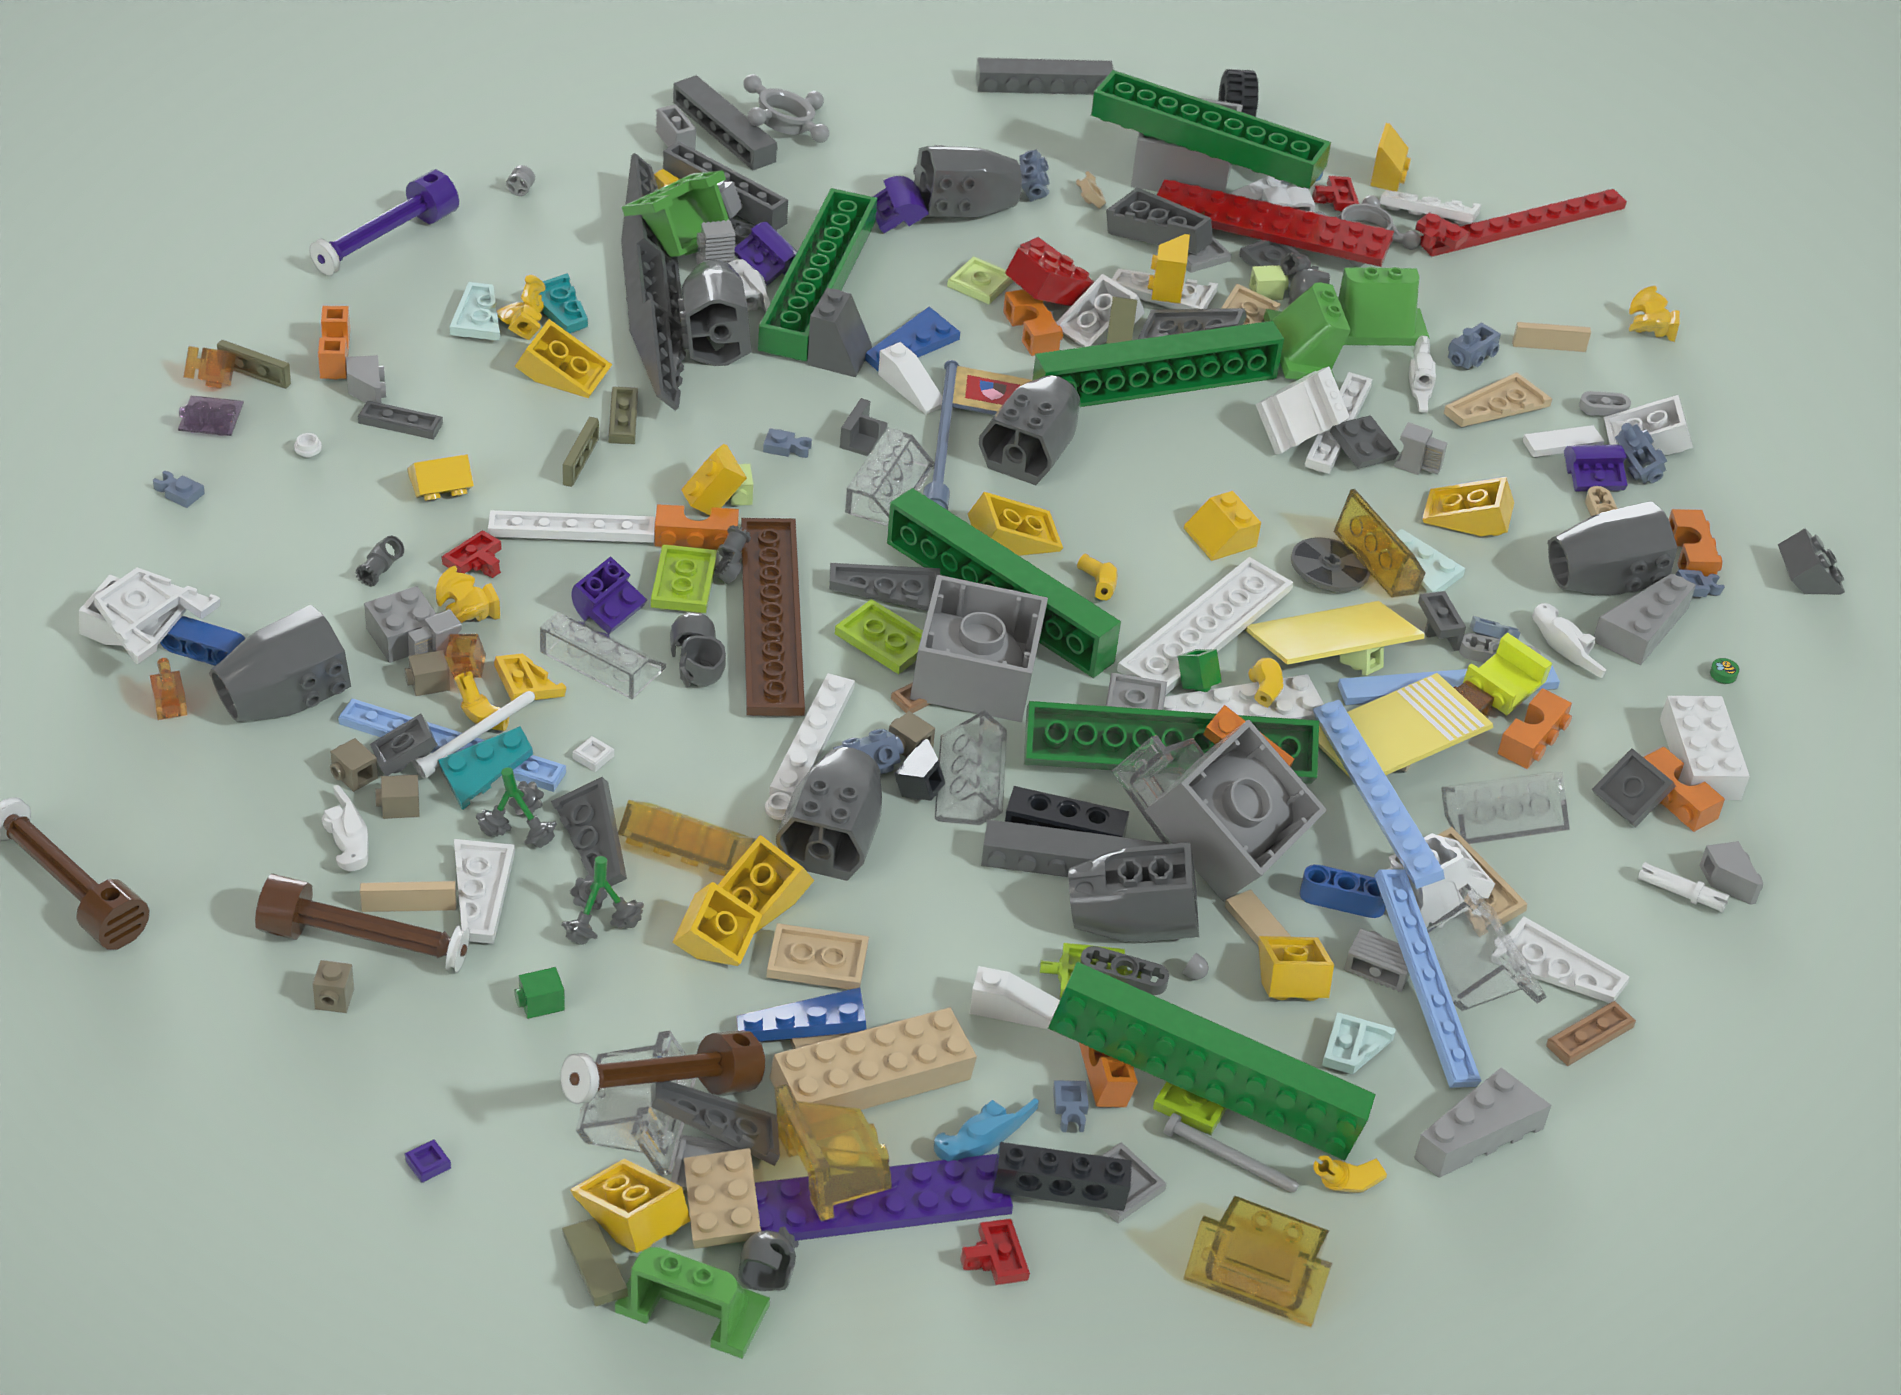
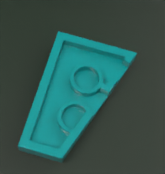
M568 273L542 281L545 285V291L539 294L542 295L544 303L542 312L568 333H574L587 328L588 317L581 302L576 297V290L574 286H571Z
M521 726L438 759V762L461 809L464 810L471 804V799L480 792L484 794L491 788V784L502 776L501 771L504 768L509 767L514 770L533 755V749Z

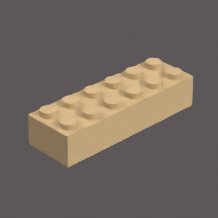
M951 1007L774 1054L769 1078L795 1129L971 1080L977 1056Z

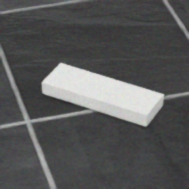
M1594 425L1524 434L1523 443L1532 457L1562 454L1567 446L1603 445L1604 440Z

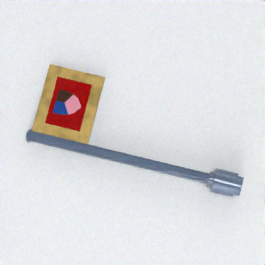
M955 360L945 362L944 369L946 373L933 480L924 487L923 495L948 510L950 490L943 484L952 407L995 415L1014 391L1023 384L1032 381L1031 379L962 367Z

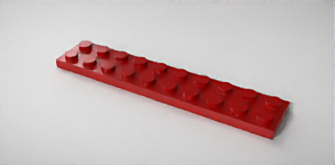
M1164 179L1157 193V196L1211 218L1213 229L1379 267L1383 264L1394 236V231L1382 227H1374L1360 222L1317 214L1312 211H1303L1245 196L1206 189L1175 180Z

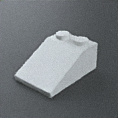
M1102 274L1056 323L1058 326H1061L1065 336L1079 345L1087 347L1101 345L1107 341L1113 297L1138 300L1135 323L1145 311L1138 295Z
M1679 395L1604 417L1610 445H1617L1615 436L1622 430L1623 424L1630 423L1632 426L1638 424L1642 431L1646 429L1654 441L1652 443L1654 449H1661L1664 455L1680 453L1693 448Z
M109 575L79 609V634L104 645H122L94 604V596L120 578ZM178 604L142 629L141 632L154 640L158 646L186 612V608Z

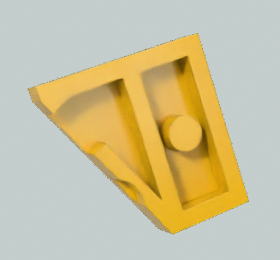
M523 653L495 656V669L511 701L527 691L534 693V700L565 697L566 686L562 682L556 685L549 680L548 672L535 665Z

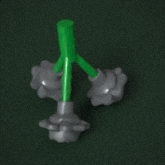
M509 767L504 768L501 771L505 793L499 805H496L493 811L483 809L482 813L476 815L481 831H484L487 836L492 837L504 835L505 832L511 830L512 827L508 824L509 820L504 817L506 812L505 806L508 802L515 809L518 816L525 814L528 819L526 822L530 830L524 843L526 845L534 844L539 848L547 845L555 837L553 830L557 823L555 821L541 822L537 815L533 816L534 811L543 806L540 799L543 798L544 792L538 789L535 782L527 784L525 781H521L517 786L513 769Z
M604 856L595 858L594 878L590 875L586 876L585 879L577 878L575 886L570 890L571 896L575 897L573 899L574 905L582 906L584 911H580L577 920L563 921L561 925L566 930V938L577 944L583 945L589 939H597L598 935L592 931V927L589 925L592 917L590 912L593 908L600 909L603 900L607 898L608 894L614 901L613 906L616 909V912L612 914L613 919L610 922L612 926L625 929L634 928L638 921L642 919L643 902H637L636 900L626 902L623 897H619L606 880L607 858Z

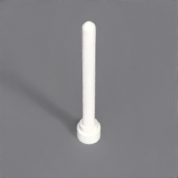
M531 691L523 693L433 753L413 760L412 764L415 770L423 779H426L435 773V769L439 766L438 759L455 753L533 702L535 699L534 693Z

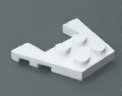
M137 567L94 596V604L132 660L138 665L157 651V643L142 633V629L178 604L202 620L220 607V598L212 594L209 597L198 594L197 589L190 586L185 588L171 584V579Z

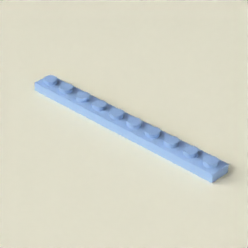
M1338 699L1313 708L1315 719L1319 720V726L1416 889L1445 879L1441 865L1341 701Z

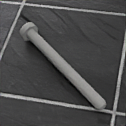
M1175 1113L1170 1116L1165 1126L1164 1134L1172 1137L1175 1133L1289 1192H1296L1299 1186L1296 1180L1180 1122L1181 1116Z

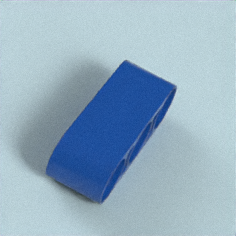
M182 616L162 639L160 644L171 653L216 666L246 638L236 631Z
M1316 864L1309 865L1304 870L1299 892L1301 899L1306 903L1368 918H1379L1384 914L1386 907L1375 877Z

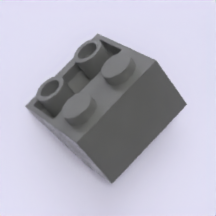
M1804 528L1778 544L1790 579L1804 594L1841 595L1845 592L1841 583L1844 577L1834 565L1837 563V559L1830 549H1824L1821 539L1816 534L1812 536Z

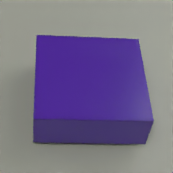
M435 1139L405 1153V1161L421 1183L451 1169L450 1159Z

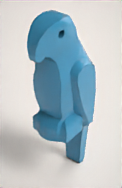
M1034 1098L1015 1114H1007L1004 1107L991 1100L981 1108L980 1114L971 1117L964 1123L957 1135L949 1136L945 1135V1133L937 1135L934 1139V1151L941 1160L948 1162L965 1157L984 1155L1019 1129L1038 1109L1039 1101Z

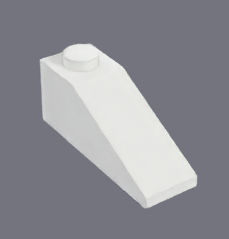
M901 342L880 350L878 375L925 415L941 409L943 396L912 351Z
M978 966L972 990L970 1014L1048 1029L1060 1000L1010 972Z

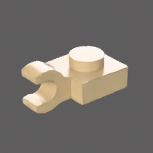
M1087 171L1085 172L1086 177L1082 181L1076 180V185L1082 189L1081 196L1088 204L1093 203L1100 209L1106 204L1101 189L1096 185V178Z

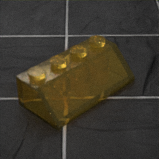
M1350 489L1333 532L1391 598L1417 594L1426 574L1417 558L1356 489Z
M628 800L618 830L619 835L627 837L625 842L630 845L642 848L645 843L654 846V853L670 857L671 853L682 856L681 862L698 867L699 862L709 865L708 871L721 876H726V873L731 870L756 839L647 801Z

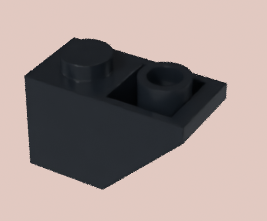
M923 739L894 773L901 796L906 798L932 801L946 783L939 760L928 739Z

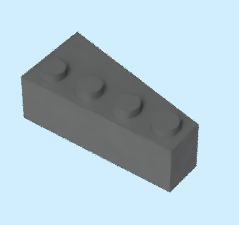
M1138 187L1106 209L1108 234L1156 245L1188 234L1190 235L1188 252L1198 254L1212 243L1211 218Z

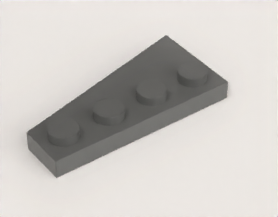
M830 563L829 589L928 611L937 575H940V568Z
M671 1081L652 1083V1108L740 1150L750 1148L752 1156L773 1166L776 1165L780 1157L776 1114Z

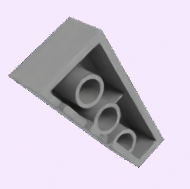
M1673 573L1669 574L1600 616L1594 633L1595 643L1642 665L1688 610L1696 584Z
M1500 1068L1421 1134L1414 1159L1440 1178L1472 1163L1475 1157L1482 1154L1487 1156L1496 1152L1497 1148L1508 1142L1513 1144L1531 1131L1537 1133L1543 1130L1551 1104L1503 1068Z

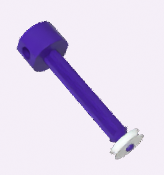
M437 169L414 179L406 186L407 201L334 242H327L324 239H317L316 242H312L309 252L313 263L324 275L331 276L340 270V261L345 256L417 216L427 224H433L455 212L459 207V196L454 183L446 174Z

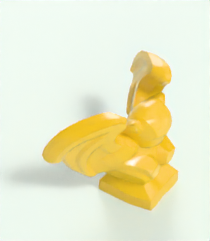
M532 274L526 276L524 280L526 284L521 295V299L524 302L513 303L496 310L498 318L504 323L510 324L509 330L527 340H530L539 331L541 325L538 322L542 318L540 312H542L544 307L542 295L539 294L545 291V285L542 280Z
M1656 286L1642 289L1633 298L1629 314L1639 311L1644 312V314L1634 317L1633 323L1629 326V332L1654 331L1656 337L1666 335L1669 341L1675 342L1680 324V310L1669 312V310L1665 309L1668 301L1664 296L1656 292Z
M456 566L448 568L441 575L436 586L437 605L441 607L446 600L455 599V602L446 606V610L450 609L460 623L474 618L477 621H481L488 615L494 620L500 619V601L491 583L486 584L483 589L475 587V578L468 574L457 573Z

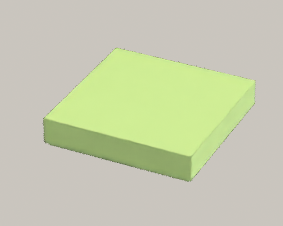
M972 257L948 279L947 287L990 304L1014 281L1005 274L1006 270L979 258Z

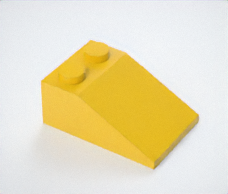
M548 319L514 367L537 383L589 398L613 364Z
M1507 477L1430 489L1422 518L1423 522L1478 536H1498L1508 533L1514 499Z
M983 492L967 513L971 526L988 535L1018 556L1060 552L1063 549L1053 518L1048 510Z
M759 835L720 881L718 886L762 914L755 930L756 933L793 906L814 882V879L804 867L762 835Z
M622 1159L570 1189L572 1196L618 1244L635 1253L650 1248L653 1243L667 1235L676 1233L680 1227L691 1221L682 1186L626 1159Z

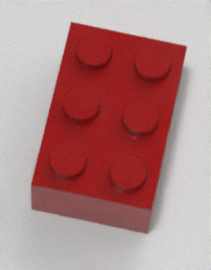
M1031 247L1029 250L1018 248L1005 271L1009 278L1034 299L1072 306L1094 283L1088 277L1089 273L1083 268L1076 267L1073 264L1074 260L1064 254L1056 256L1049 251L1041 253Z

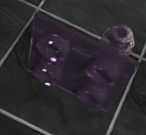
M191 396L188 404L185 407L179 408V417H182L178 431L232 436L244 401Z

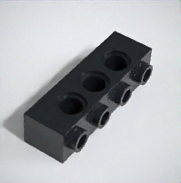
M1014 786L1006 809L1005 822L1125 838L1130 811Z
M1000 1142L994 1166L992 1193L1124 1211L1131 1188L1132 1160Z

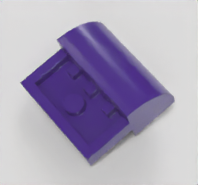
M893 176L883 180L886 188L873 196L877 198L876 221L884 234L897 227L903 221L910 227L929 214L918 186L913 180L905 176Z
M761 222L751 229V234L734 249V255L738 259H743L762 275L766 286L782 273L786 275L798 252L768 222Z
M1621 445L1567 446L1563 451L1567 473L1572 475L1575 492L1588 491L1593 486L1604 487L1609 491H1625L1628 484L1623 464L1626 454Z
M611 556L577 582L571 592L573 605L584 621L591 618L608 635L646 604L647 599L628 582L630 574Z

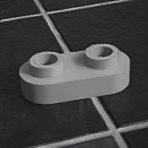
M1588 391L1582 394L1579 407L1585 414L1590 416H1609L1629 410L1631 400L1626 395L1620 393Z

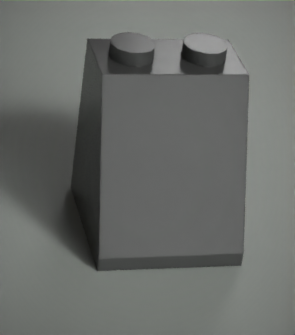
M827 288L810 316L808 365L856 378L865 362L866 352L872 348V343L852 294L838 289Z

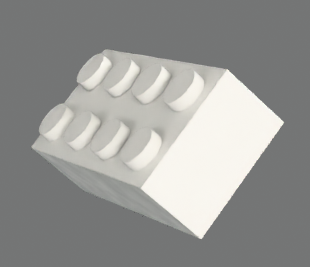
M1667 696L1660 722L1670 752L1684 763L1679 778L1680 783L1695 786L1705 781L1725 800H1742L1750 775L1723 697Z

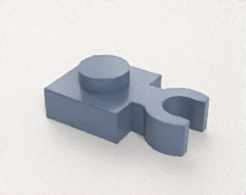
M769 428L763 444V452L789 457L791 452L799 457L808 458L809 449L812 447V439L808 437L795 438V433Z
M163 471V481L156 478L153 479V486L156 491L165 492V498L186 508L205 494L204 485L183 475L176 479L171 472Z
M1679 569L1675 574L1696 584L1693 593L1694 597H1707L1708 594L1719 596L1725 588L1724 585L1716 584L1720 578L1716 574H1710L1706 577L1703 576L1701 571Z
M1476 616L1472 617L1470 624L1472 631L1476 632L1475 634L1502 638L1506 633H1509L1516 639H1519L1521 633L1517 628L1504 626L1498 622Z
M1054 1081L1055 1114H1062L1061 1131L1067 1132L1068 1123L1075 1122L1079 1126V1132H1084L1086 1123L1084 1114L1088 1113L1089 1107L1086 1081Z

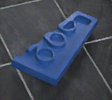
M929 306L867 351L865 361L879 371L880 350L901 342L919 358L960 340V331Z
M861 988L737 1015L738 1030L752 1032L759 1042L855 1033L867 1030Z

